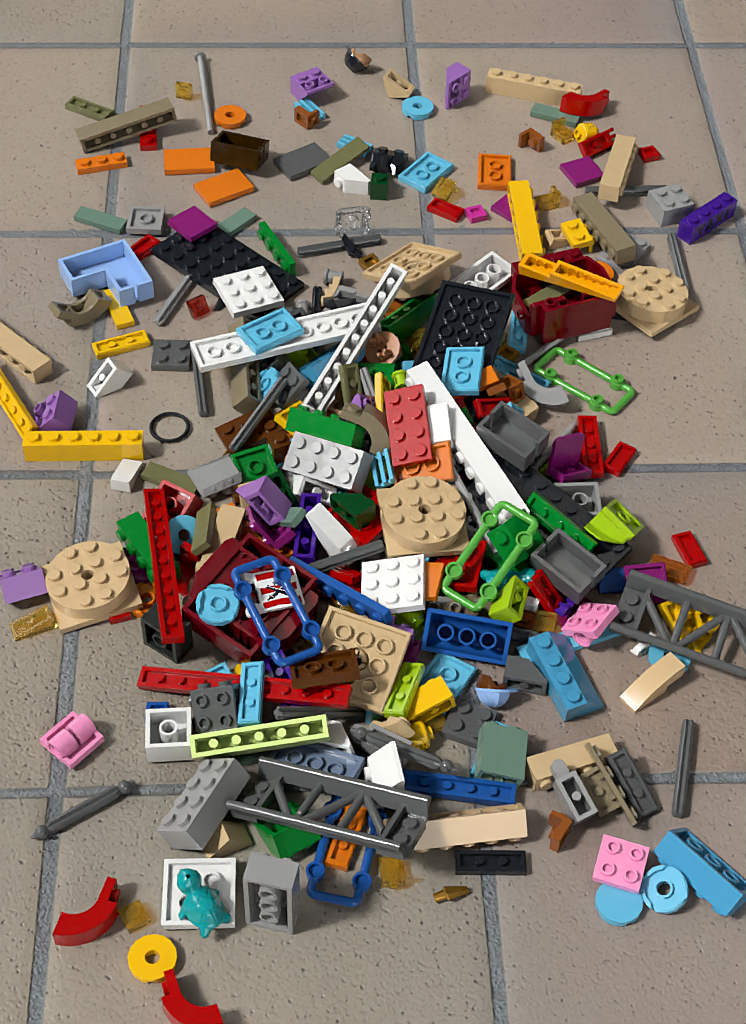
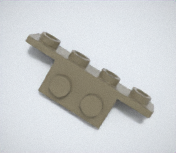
M477 591V593H459L473 603H477L481 597L480 591ZM441 592V595H438L437 601H425V610H422V615L427 616V610L430 607L491 618L488 614L492 601L487 602L482 610L473 612Z
M590 742L585 744V748L596 766L579 775L598 810V816L601 818L620 807L631 827L637 824L635 819L638 818V815L632 806L628 807L623 800L626 798V795L620 785L616 787L613 783L612 778L614 775L609 766H603L600 761L602 754L596 745L592 746Z

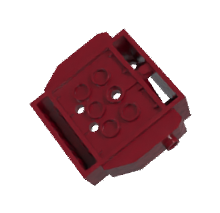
M579 247L539 256L554 263L560 260L611 280L604 267L589 256H583ZM521 261L511 263V294H515L512 310L524 333L527 335H538L542 344L556 339H566L611 328L612 316H615L617 300L613 302L579 291H575L567 297H549L546 300L533 302L528 312L523 300L552 283L521 275L518 264Z
M250 532L241 542L232 537L225 540L196 572L189 600L181 608L182 617L191 622L194 632L240 664L258 662L268 657L262 651L263 639L252 618L246 621L242 620V617H247L245 612L246 606L243 600H239L240 609L236 618L223 626L206 624L200 619L196 611L197 596L207 586L211 584H224L230 586L234 591L235 584L231 578V572L235 567L269 555L276 557L284 567L294 566L305 602L303 607L310 620L316 622L318 615L317 577ZM268 564L266 566L257 568L246 573H257L273 570V567L271 564ZM253 583L251 584L252 591L250 596L254 603L259 604L257 593L253 590L255 588ZM294 607L260 614L270 635L279 639V650L282 649L284 652L289 650L301 636L303 624Z

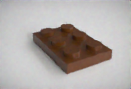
M255 409L215 428L220 441L226 450L232 454L235 452L229 449V445ZM268 409L238 452L266 443L267 435L283 431V428L274 421L275 417L270 409Z
M355 648L320 653L289 666L293 689H306L312 686H328L334 683H350L360 680Z

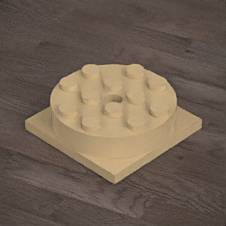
M410 242L363 271L362 276L364 279L379 282L389 265L393 263L408 271L405 282L395 298L406 300L420 295H431L434 293V290L440 288L442 280H449L451 276L449 266L462 259V255L458 251Z
M637 265L624 271L618 278L617 283L623 285L624 289L617 299L616 312L650 337L655 336L699 310V305L688 298V289L683 280L666 268Z
M416 476L406 478L395 484L392 488L377 489L376 494L387 559L424 554V557L461 555L468 545L469 539L465 524L466 506L455 484H449L432 476Z
M91 540L77 543L65 548L51 563L40 566L61 634L107 620L112 616L143 608L129 562L120 541L112 544Z
M329 605L319 633L323 643L321 653L355 648L357 661L361 662V665L358 666L360 680L338 684H349L352 686L353 690L349 706L359 707L383 716L384 708L398 677L412 633Z

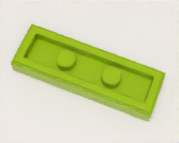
M403 662L383 711L385 718L389 716L399 718L401 716L406 719L426 669L424 663Z

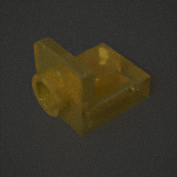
M565 117L552 122L550 133L562 145L575 140L574 132L565 126Z
M441 177L431 192L432 196L447 202L453 192H458L456 182L450 178Z
M552 185L550 193L535 196L534 199L535 203L538 204L540 212L559 208L562 195L555 185Z
M391 857L379 858L381 888L397 889L405 886L406 872L404 871L403 860Z

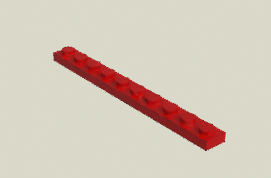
M164 488L143 489L162 644L184 643V629Z
M142 666L137 687L141 690L190 694V690L198 689V684L211 683V687L219 686L218 682L232 680V684L240 683L241 675ZM264 677L263 701L348 709L353 688L349 684L334 683L328 686L319 685L306 689H293L291 679Z

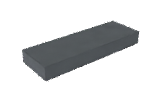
M626 748L604 758L617 784L624 791L629 806H632L638 815L637 820L659 809Z

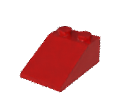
M165 479L162 480L158 487L164 488L168 522L178 515H188L195 518L197 511L201 509L204 503L197 495ZM144 511L142 517L146 521V514ZM180 530L179 533H178V536H179L184 530Z

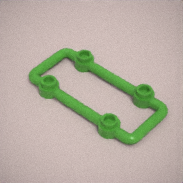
M553 347L533 366L536 374L551 381L550 385H562L564 390L589 403V408L595 412L603 411L606 414L614 415L635 395L634 388L625 383L623 375L615 374L612 376L579 358V353L574 348L565 350L561 347ZM556 354L564 357L566 364H577L609 382L612 390H623L627 393L613 407H609L604 404L605 400L601 395L595 394L590 396L558 378V373L555 369L548 368L544 370L542 367Z
M507 501L498 502L491 511H486L482 514V525L457 561L450 562L445 568L447 575L441 583L440 589L442 593L473 612L482 610L487 602L494 601L497 598V587L522 551L530 549L534 543L533 535L538 529L537 519ZM502 509H505L530 524L526 531L517 534V545L491 583H485L481 586V597L477 603H473L449 588L453 580H458L462 577L463 565L488 529H493L498 525V515Z

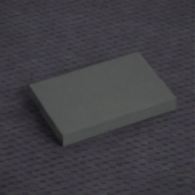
M313 142L273 158V164L292 181L310 174L311 170L330 156Z

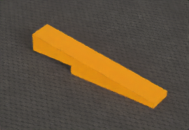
M529 252L526 253L518 264L519 274L613 302L617 300L624 289V286L563 261L558 260L557 263H554Z

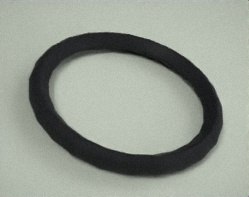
M164 412L152 419L149 430L156 440L173 443L186 437L190 431V423L180 413ZM173 415L184 420L186 430L177 438L164 439L155 434L153 430L154 423L161 417Z

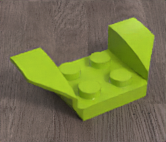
M615 498L584 528L601 541L624 544L627 540L630 541L644 525Z

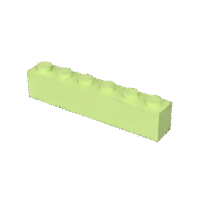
M326 714L189 735L192 759L196 762L204 761L205 759H218L331 741L329 721Z

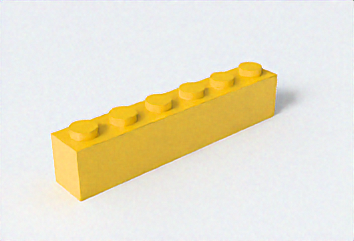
M529 180L508 181L507 197L519 261L523 259L527 252L536 256L545 255V248H542L543 237L539 234L538 212L534 210L536 204L535 199H532L533 188L530 187Z
M143 430L24 431L22 443L25 462L122 461L123 458L141 461L144 460L145 450Z

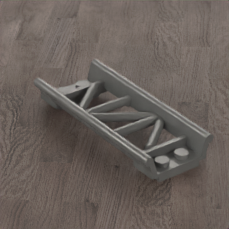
M631 569L618 604L620 612L611 622L609 631L633 640L636 638L746 678V669L719 660L730 625L746 655V635L742 627L746 628V609ZM650 594L682 605L671 639ZM645 607L660 638L637 630ZM690 608L715 617L679 640ZM721 624L711 656L686 648L687 645Z
M260 756L258 760V779L241 802L228 799L226 801V808L230 809L232 817L254 823H258L259 820L268 821L376 849V854L404 861V859L408 860L426 830L431 796ZM286 783L312 789L295 815H292L283 790ZM329 793L343 797L307 814L320 794ZM275 798H277L281 812L268 809ZM363 804L366 805L378 836L347 829ZM351 805L337 826L317 821ZM376 805L396 810L386 828Z

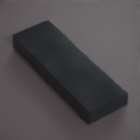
M455 850V875L526 876L527 874L525 850Z

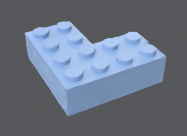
M125 239L58 259L60 276L73 297L87 293L89 288L98 290L108 287L120 307L135 304L136 300L141 302L154 298L153 280Z

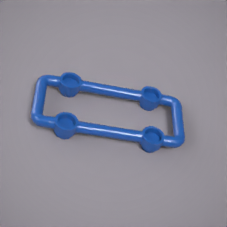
M269 555L237 566L232 570L231 578L235 584L234 596L238 600H243L263 639L262 651L266 655L271 656L276 665L288 667L321 653L323 643L319 637L320 626L317 622L310 620L290 582V569L282 566L276 557ZM271 564L274 569V582L279 586H283L303 624L302 636L307 640H311L314 645L312 648L286 658H282L279 652V639L270 635L250 596L252 591L250 583L242 581L240 577L241 574Z
M332 794L331 801L326 802L324 806L341 799V797ZM385 808L377 809L382 821L387 819L384 813ZM342 809L325 816L324 823L333 825L334 821L341 817ZM369 815L368 825L371 828L370 834L378 836V833ZM321 835L314 861L306 867V877L308 879L306 891L308 896L315 900L346 907L358 906L363 899L364 893L371 888L369 871L375 849L370 847L365 849L360 872H357L352 879V886L355 890L352 898L316 890L317 883L321 882L325 877L323 861L330 837Z

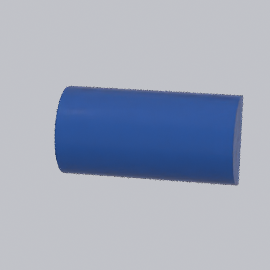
M428 607L421 650L506 665L513 622Z

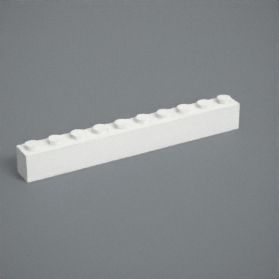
M393 263L389 265L302 405L310 407V411L314 412L315 409L325 411L341 385L338 366L355 363L403 286L408 271Z
M428 361L406 370V386L423 384L427 406L443 402L449 404L453 442H450L451 448L455 453L457 462L464 466L467 477L474 481L477 492L485 497L488 508L492 510L498 502L507 501L521 510L524 508L530 514V510ZM502 509L498 515L499 523L513 514Z

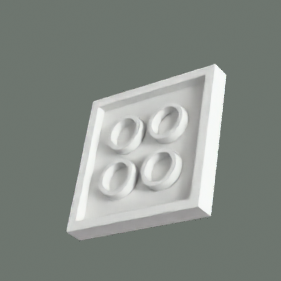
M263 266L213 278V285L233 319L284 306L283 297Z
M424 554L362 562L361 594L389 608L391 614L425 610Z
M236 858L164 859L162 930L199 929L189 921L187 916L182 921L178 916L183 901L187 896L177 887V874L180 869L184 868L197 870L202 878V886H209L211 889L219 891L218 896L226 912L231 915V921L226 924L221 923L216 928H235Z

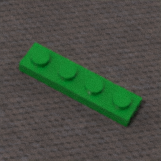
M265 221L260 222L259 230L257 231L259 240L264 242L267 251L272 253L274 260L280 264L282 269L296 276V262Z
M537 491L533 492L525 503L530 510V515L535 517L551 533L560 528L590 553L598 544V542Z

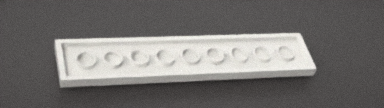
M365 303L294 318L304 328V334L259 355H255L236 332L190 342V348L200 372L203 373L342 341ZM380 323L373 333L381 332Z

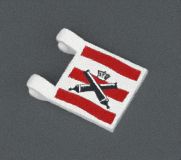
M289 566L287 568L291 571L290 582L302 605H305L294 566ZM274 569L240 575L242 581H247L250 585L254 583L259 604H254L259 614L293 608L283 586L277 585L273 580ZM246 608V611H245V612H246V616H247L248 618H251V616H250V614H249V612H248V610H247V608Z

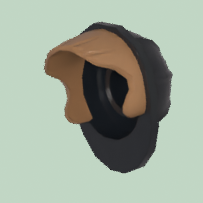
M347 45L348 51L344 60L348 69L353 72L366 70L372 59L365 53L356 54L355 48L351 49Z

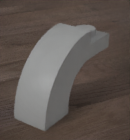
M525 360L517 363L518 369H516V373L520 380H524L525 395L535 401L537 405L546 408H560L569 405V400L562 385L553 388L540 386L533 379Z

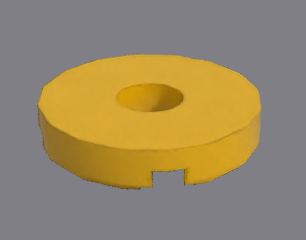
M157 934L145 935L136 940L131 946L127 957L130 972L134 978L143 983H159L164 981L163 971L172 968L175 970L177 965L176 948L172 941L163 935ZM155 954L160 958L156 963L150 964L146 962V958L149 955Z

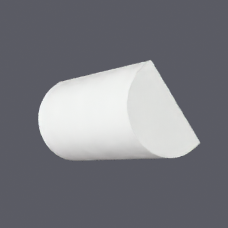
M491 251L451 280V282L497 291L510 282L511 264Z

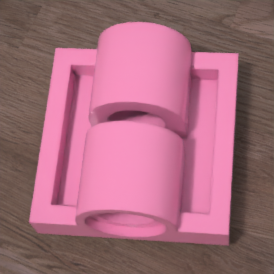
M583 602L561 630L565 636H572L574 641L580 646L589 647L620 611L617 605Z
M74 711L69 713L39 739L43 747L71 770L105 741L104 736L96 730L94 723L88 716L83 713L78 715Z
M604 834L592 881L638 894L650 847Z

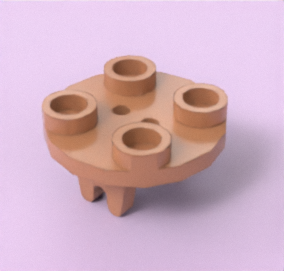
M388 331L374 334L369 338L365 348V355L369 363H394L402 355L400 340Z

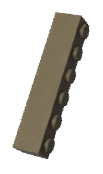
M167 97L75 129L84 153L174 123L177 121L174 107Z
M589 192L573 197V205L571 206L573 214H576L583 224H586L588 232L593 235L595 241H598L602 250L607 252L609 258L616 265L636 260V244L596 196Z
M245 316L240 317L228 327V333L236 332V328L251 322V320ZM259 360L230 366L232 408L244 415L256 409L262 401Z

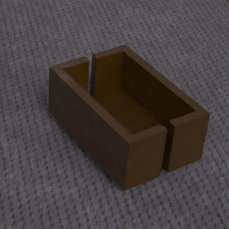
M222 130L211 141L210 161H215L217 164H228L234 168L242 167L247 168L249 171H258L262 164L268 160L270 140Z

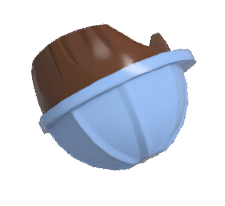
M479 674L477 687H475L481 703L487 707L494 708L504 705L510 693L518 692L519 690L518 688L507 687L506 683L498 686L497 681H493L492 677L484 674Z

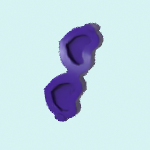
M569 598L566 600L567 604L559 602L558 605L560 607L555 609L558 615L565 617L571 612L575 603Z

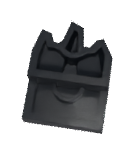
M380 146L373 151L369 171L377 170L383 174L399 175L404 170V164L407 162L409 154L404 153L403 150L396 149L392 151L388 150L387 147Z
M345 296L323 298L324 308L330 310L363 303L356 302V298Z

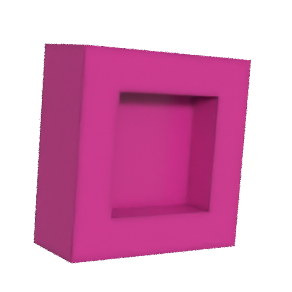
M481 204L465 208V215L471 224L487 220V213Z

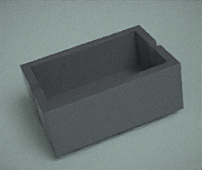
M500 401L490 412V415H487L476 428V433L487 448L523 472L535 460V457H538L548 446L550 435L549 431L503 401Z
M557 528L546 539L545 543H542L530 555L529 567L535 570L542 569L553 586L576 604L590 592V588L593 589L604 578L607 568L606 564L560 528Z

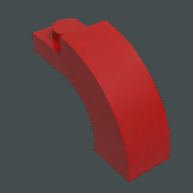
M603 89L594 95H580L571 91L562 96L559 111L576 116H596L602 114L604 107L609 103L610 91Z
M107 877L98 900L87 911L78 914L61 912L52 933L55 945H83L94 941L110 929L119 915L117 902L120 897V889H118L117 879Z
M173 968L163 971L165 981L161 982L164 996L161 997L164 1013L171 1024H224L217 1004L202 1007L189 1003L181 994Z

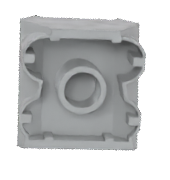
M229 454L187 470L189 477L202 498L216 497L219 492L227 495L233 494L234 486L242 482L241 472L239 473Z

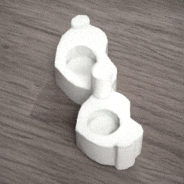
M650 631V635L657 637L656 634ZM637 640L639 644L633 650L631 649L630 652L640 657L648 651L651 644Z

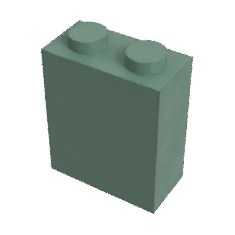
M485 721L478 732L474 778L515 783L516 789H518L525 778L528 731L521 730L516 726L508 727L494 721Z

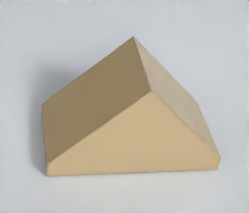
M391 68L388 69L383 77L388 98H408L415 88L414 85Z
M221 821L203 851L207 858H220L252 845V841L243 823Z

